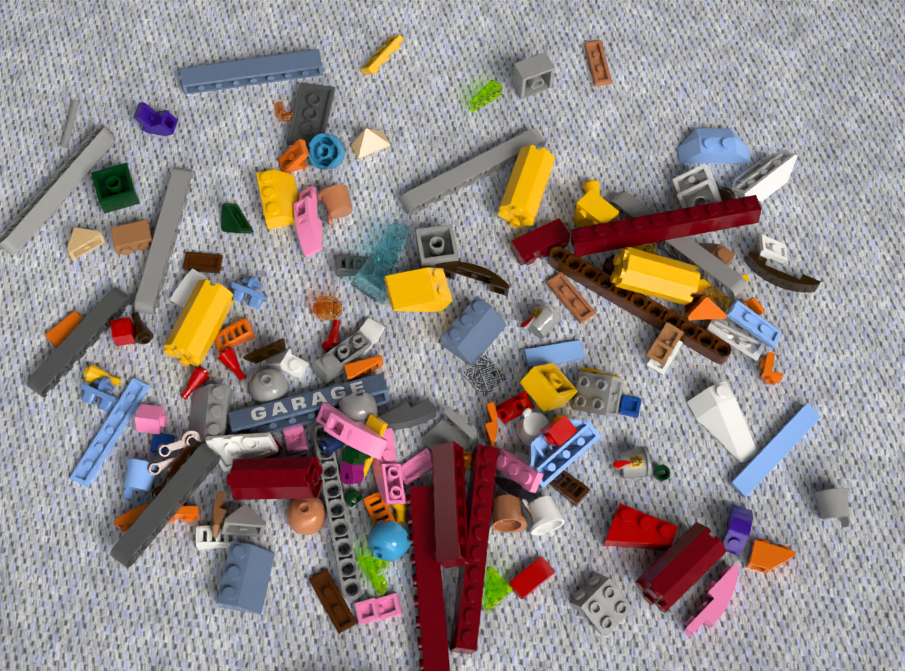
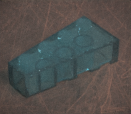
M394 220L354 277L351 285L382 305L388 296L384 277L395 274L410 231Z

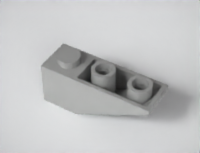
M358 330L314 361V373L327 386L345 372V364L355 362L372 345V342Z

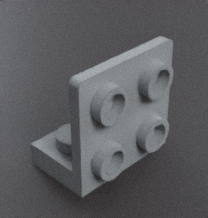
M579 371L576 383L578 392L574 395L572 409L617 418L624 379Z

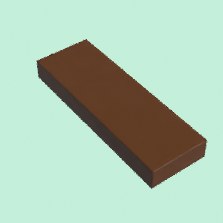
M327 569L308 579L339 634L358 624Z

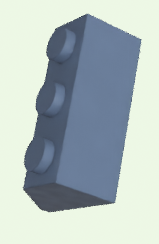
M476 296L443 334L441 346L468 365L473 366L506 327V324L490 304Z
M231 541L217 598L218 606L224 609L261 615L275 553L252 544Z

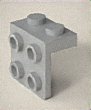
M448 406L443 411V419L422 438V443L432 451L433 446L454 441L463 447V451H467L477 441V430L471 423H466L457 410H452Z
M598 573L588 580V584L583 589L577 591L574 594V598L569 602L575 609L584 612L603 636L608 635L632 609L609 577Z

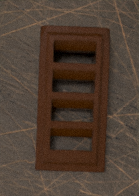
M563 470L560 473L563 477L557 483L552 480L548 484L577 507L589 494L590 489ZM565 479H567V484L564 487H561L560 485L564 482ZM573 484V489L568 492L567 489ZM577 489H579L580 492L575 497L573 494L576 492Z

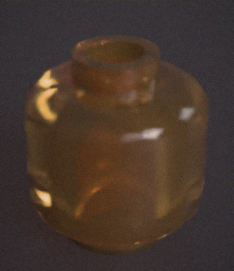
M320 296L316 303L313 304V313L321 321L336 320L342 314V303L335 296Z

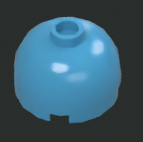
M329 133L318 134L313 137L309 144V147H311L309 159L316 168L324 170L334 169L344 159L345 147L342 141L335 135Z
M379 520L369 533V548L373 555L380 560L387 562L396 561L410 547L411 541L408 542L406 538L408 533L394 521L389 520L386 523L382 522L383 520Z

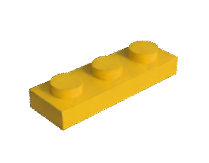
M400 34L390 36L359 70L364 75L375 74L379 70V66L389 60V55L400 48L399 44L404 40Z

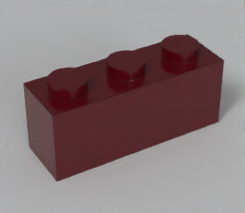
M560 218L511 240L510 249L521 266L524 264L530 265L541 256H549L550 250L553 247H567L571 235Z

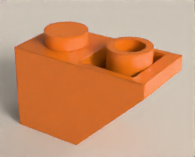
M764 539L754 540L750 545L746 568L768 573L790 561L796 552L784 545H772Z

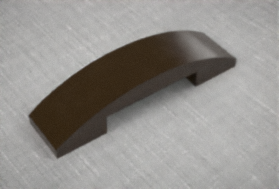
M751 251L745 261L748 267L759 277L789 291L815 292L821 282L805 274L800 279H797L765 265L767 258Z
M444 262L437 265V268H443L446 278L455 280L456 274L490 284L491 292L508 297V283L496 273L484 267L465 262Z

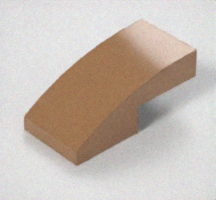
M667 322L646 356L664 365L684 331Z
M220 490L214 502L211 519L212 536L215 538L218 537L227 512V510L223 509L227 493Z

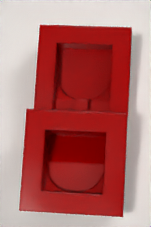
M541 556L508 584L522 600L554 575L555 570Z

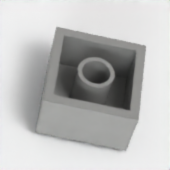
M547 53L535 54L530 58L514 63L512 85L520 99L552 88L555 67Z
M452 224L415 229L421 269L437 268L439 263L459 262Z

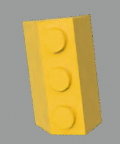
M275 169L257 172L256 175L267 228L273 229L295 224L294 203L299 201L294 175Z

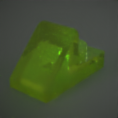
M365 556L358 557L359 565L378 595L381 597L386 594L388 583L382 574L380 576L378 574L389 568L390 562Z

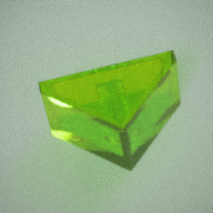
M488 567L486 613L493 611L512 594L513 590L493 567Z

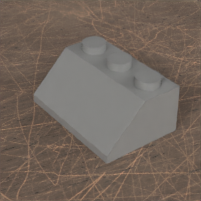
M209 384L193 391L189 430L199 433L201 436L200 445H207L205 442L207 436L229 435L230 419L228 413L231 412L233 396L230 385ZM194 437L189 439V444L194 443Z

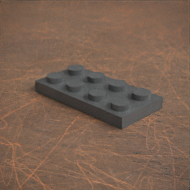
M300 83L287 137V145H293L297 140L302 139L305 140L306 146L311 148L309 144L313 137L326 133L335 95V87Z

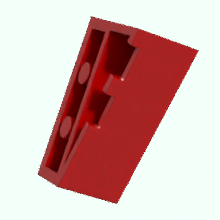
M620 503L603 546L667 551L673 543L678 526Z

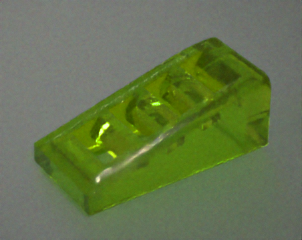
M490 80L470 101V112L473 113L502 95V86L494 80Z

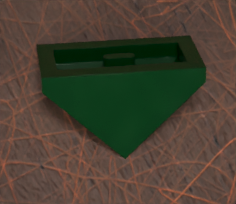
M224 203L222 205L221 230L223 232L243 234L254 232L238 204Z

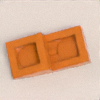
M491 402L486 404V413L490 422L485 424L484 431L489 445L494 447L498 420L495 404Z

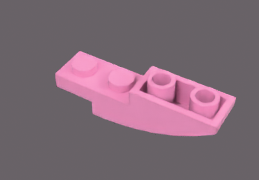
M311 186L299 193V201L294 203L296 230L306 257L322 250V221L317 218V188Z
M329 403L322 404L316 421L325 427L324 431L367 455L381 459L388 440L362 422H355Z
M386 428L383 438L388 440L381 459L373 458L374 476L385 504H405L401 464H397L393 429Z
M736 563L731 568L727 566L719 574L722 578L718 582L713 580L707 586L706 590L708 593L705 597L710 603L706 600L698 609L701 613L697 617L692 615L684 623L687 628L683 632L688 637L703 623L710 629L727 608L738 578L739 566Z

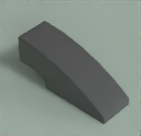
M427 398L413 407H410L408 402H405L379 418L388 423L387 428L401 430L435 418L436 409Z

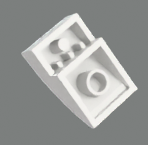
M706 163L672 179L682 208L722 201L711 169Z

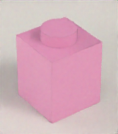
M140 404L135 415L136 432L160 435L163 427H166L168 420L164 407Z

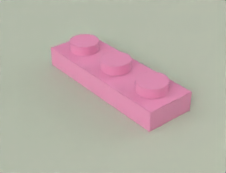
M501 449L497 458L496 469L528 491L536 493L543 473L510 451Z

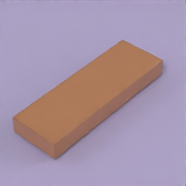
M601 40L584 42L594 86L612 84Z
M562 272L546 281L548 287L580 324L596 314Z

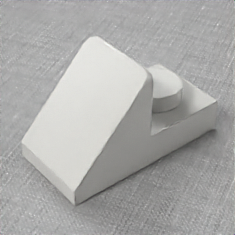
M763 234L759 235L756 246L758 255L779 263L788 261L785 244Z
M286 348L284 352L269 358L266 365L300 380L308 368L309 362L292 355L291 349Z

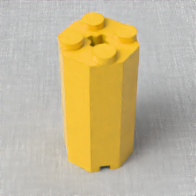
M535 145L521 147L498 211V216L509 222L511 227L520 228V226L534 225L555 161V156L545 148L541 147V150L535 149Z
M630 247L624 248L620 254L614 256L613 264L615 268L611 274L610 282L614 283L616 287L682 305L692 302L693 297L690 296L692 292L696 293L698 290L700 272L696 271L698 269L697 266Z
M207 279L197 282L164 344L165 349L163 353L170 357H175L179 360V364L189 367L190 364L194 366L202 365L235 301L232 298V292L218 283L215 286L210 285L211 281Z

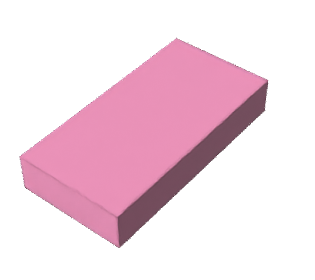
M425 448L401 465L402 479L406 487L433 469L432 453L428 448Z

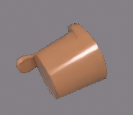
M337 184L320 191L317 195L318 200L325 204L328 224L330 226L334 225L332 218L345 217L353 211L346 185Z
M501 495L494 498L492 528L495 531L515 533L526 529L527 521L522 517L520 507L521 498L513 495Z

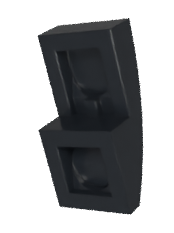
M495 476L496 484L508 494L530 502L534 501L535 494L521 490L522 486L514 480Z

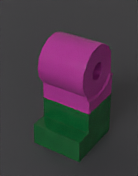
M345 446L340 472L341 481L347 485L361 483L364 479L363 469L365 461L370 459L371 456L351 446Z

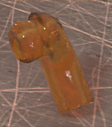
M282 102L275 103L276 118L283 122L291 121L292 112H286Z

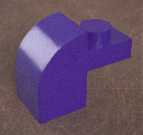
M144 102L138 103L133 117L142 124L141 129L143 131L161 136L173 135L178 119L167 110L155 112Z
M732 504L726 523L727 530L722 542L727 552L739 556L742 555L752 528V510Z

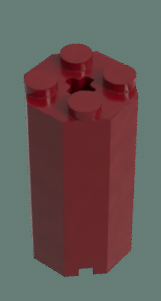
M319 457L234 459L230 473L227 474L226 482L230 486L234 500L319 498L323 487V480H319V475H323V469Z
M698 522L692 525L634 582L645 594L643 598L651 606L655 604L660 611L666 613L727 552L722 541L717 536L713 538L709 534L711 530L707 526Z

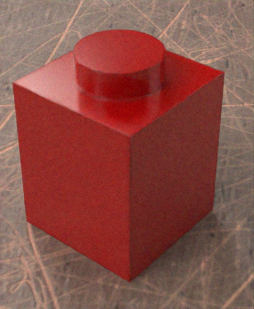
M130 317L110 320L112 339L116 346L136 343L134 324Z
M557 415L540 430L543 433L545 442L552 446H561L577 432L566 415Z

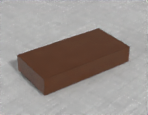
M186 252L183 270L191 271V269H194L198 272L220 274L224 257L223 255Z

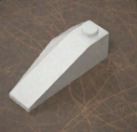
M726 381L708 387L687 402L695 419L713 437H716L741 464L753 459L757 455V449L736 398Z

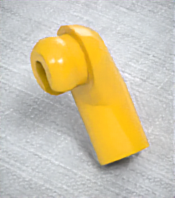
M388 504V506L394 507L396 510L395 522L405 523L406 504Z

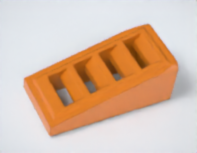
M244 318L218 332L214 341L220 352L227 347L230 349L255 339L248 319ZM243 328L246 329V333H244V334H243V332H242V330H241V329H243ZM235 331H238L240 335L237 338L234 333ZM231 334L233 340L229 341L227 335ZM220 337L224 338L226 344L222 345Z
M382 355L345 364L344 368L348 382L361 379L382 367L383 358Z
M380 492L363 499V503L374 525L378 522V519L386 515L388 518L382 522L387 523L389 520L395 522L388 504L384 503ZM379 500L381 501V503H378L372 507L370 506L371 504ZM384 507V511H381L374 515L373 512Z

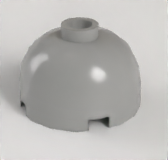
M264 368L257 371L250 381V394L258 405L286 398L289 392V384L285 375L274 368Z
M362 392L363 395L359 396L356 393H352L339 401L338 410L355 422H362L366 425L370 414L377 416L375 398L369 393Z

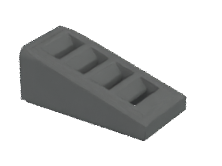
M336 255L337 277L375 275L374 257ZM361 262V269H357V263ZM365 262H368L369 270H365ZM342 263H346V268H342ZM350 263H353L354 269L350 268Z

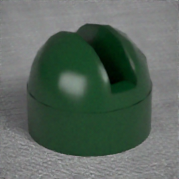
M659 465L654 468L653 475L656 480L665 481L670 477V469L666 465ZM662 470L665 471V474H662L660 476L657 475L658 472Z
M349 489L344 495L345 502L349 507H353L361 501L362 495L355 489ZM354 498H356V503H353L351 501Z

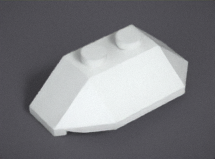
M781 150L778 154L759 160L733 180L732 191L745 197L756 195L759 201H763L788 182L797 155Z

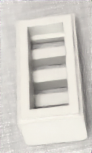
M196 526V547L198 550L230 548L229 535L224 534V542H221L220 531L216 542H212L211 526ZM203 533H207V542H203ZM233 535V541L240 542V536Z

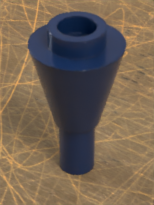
M333 436L321 437L319 442L320 451L327 456L345 445L344 442Z

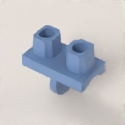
M252 276L250 280L244 278L243 283L248 285L247 287L232 282L231 288L234 289L232 298L235 301L242 303L245 295L248 294L251 296L247 305L259 309L262 301H266L268 298L267 295L255 291V288L260 290L262 288V284L258 283L257 276Z
M104 377L102 380L96 379L95 384L98 387L83 383L81 389L84 392L81 400L94 404L98 396L101 398L98 408L103 411L109 412L114 403H117L120 398L107 392V390L112 392L115 388L110 385L111 379L108 377Z

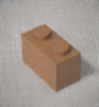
M147 219L110 228L114 248L118 255H129L132 251L137 250L146 251L151 247L153 235Z

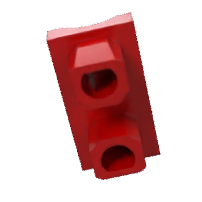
M526 391L495 406L503 424L523 415L525 409L530 408L532 410L535 408L529 400Z

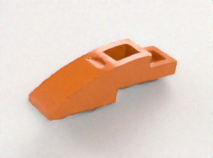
M150 503L124 513L114 520V524L120 531L126 532ZM182 506L168 523H174L175 520H183V522L187 523L195 522V519H201V510L199 506Z

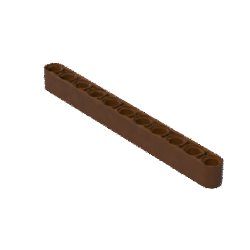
M560 246L553 247L550 250L548 263L553 269L562 272L565 276L662 331L667 322H671L682 331L689 332L691 335L683 333L680 341L683 342L682 344L711 361L723 364L729 358L732 349L724 340L644 294L616 287L614 283L610 282L611 275L580 257H575L568 250ZM651 312L656 313L658 316H653ZM700 341H704L708 345H703ZM717 351H722L725 355H720Z

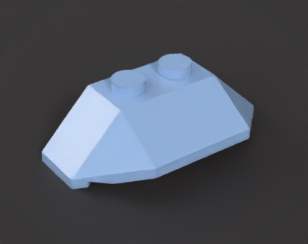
M695 128L678 147L679 163H751L749 147L731 128Z
M569 419L577 432L561 446L548 445L543 439V433L530 442V465L543 473L539 484L541 488H544L601 437L590 421Z

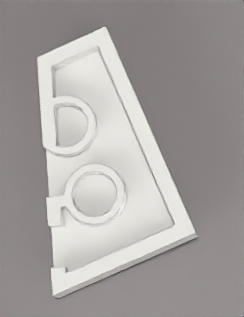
M712 319L707 328L711 334L721 338L758 361L765 346L764 343L715 319Z
M270 432L207 436L205 439L207 445L221 455L219 465L224 472L231 470L234 459L265 458L278 453L279 450Z

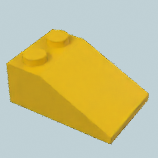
M422 268L384 277L393 311L441 312L452 302L443 268Z

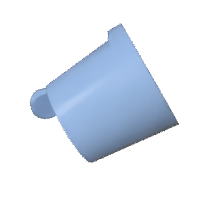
M138 459L126 460L128 465L124 483L125 490L122 493L123 498L130 499L133 496V490L150 493L156 475L150 474L147 470L150 462ZM157 465L151 467V471L155 472Z

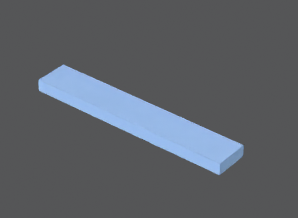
M134 377L132 378L69 477L70 480L88 488L151 387L149 384Z
M808 403L804 404L730 482L733 488L743 498L747 497L821 418L820 415Z

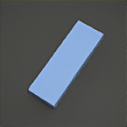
M737 299L733 301L726 314L729 319L770 348L775 347L782 333Z
M581 340L524 350L528 369L553 362L561 364L585 359Z

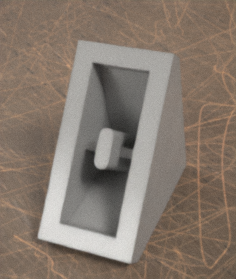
M244 504L225 518L221 534L262 537L266 522L249 506Z

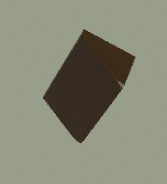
M281 338L243 356V359L257 364L286 350L285 339Z

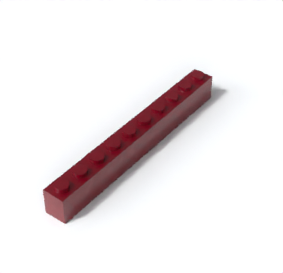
M751 195L571 229V244L575 257L759 223L762 209L757 196Z
M478 444L472 451L466 503L469 564L459 566L450 652L470 655L477 651L498 454L497 447Z
M434 485L409 487L410 494H406L407 507L411 506V514H407L408 526L413 528V534H409V541H411L410 546H414L415 553L410 554L411 567L416 566V574H412L413 587H417L418 595H414V606L419 608V616H415L416 629H421V637H417L418 651L422 650L423 659H419L420 671H450L441 565L435 559Z

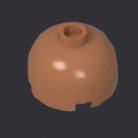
M319 498L292 499L286 510V519L290 528L297 534L313 535L319 532L325 525L327 510L323 501Z

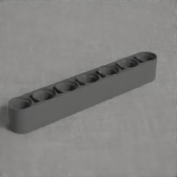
M113 288L30 376L27 386L41 397H46L50 389L53 390L61 381L60 378L63 375L66 376L74 367L73 364L79 361L87 353L86 350L100 339L99 336L111 327L110 320L118 319L125 312V308L132 304L133 299L119 288Z
M206 444L200 445L114 545L110 556L126 568L132 566L216 467L221 459V455Z

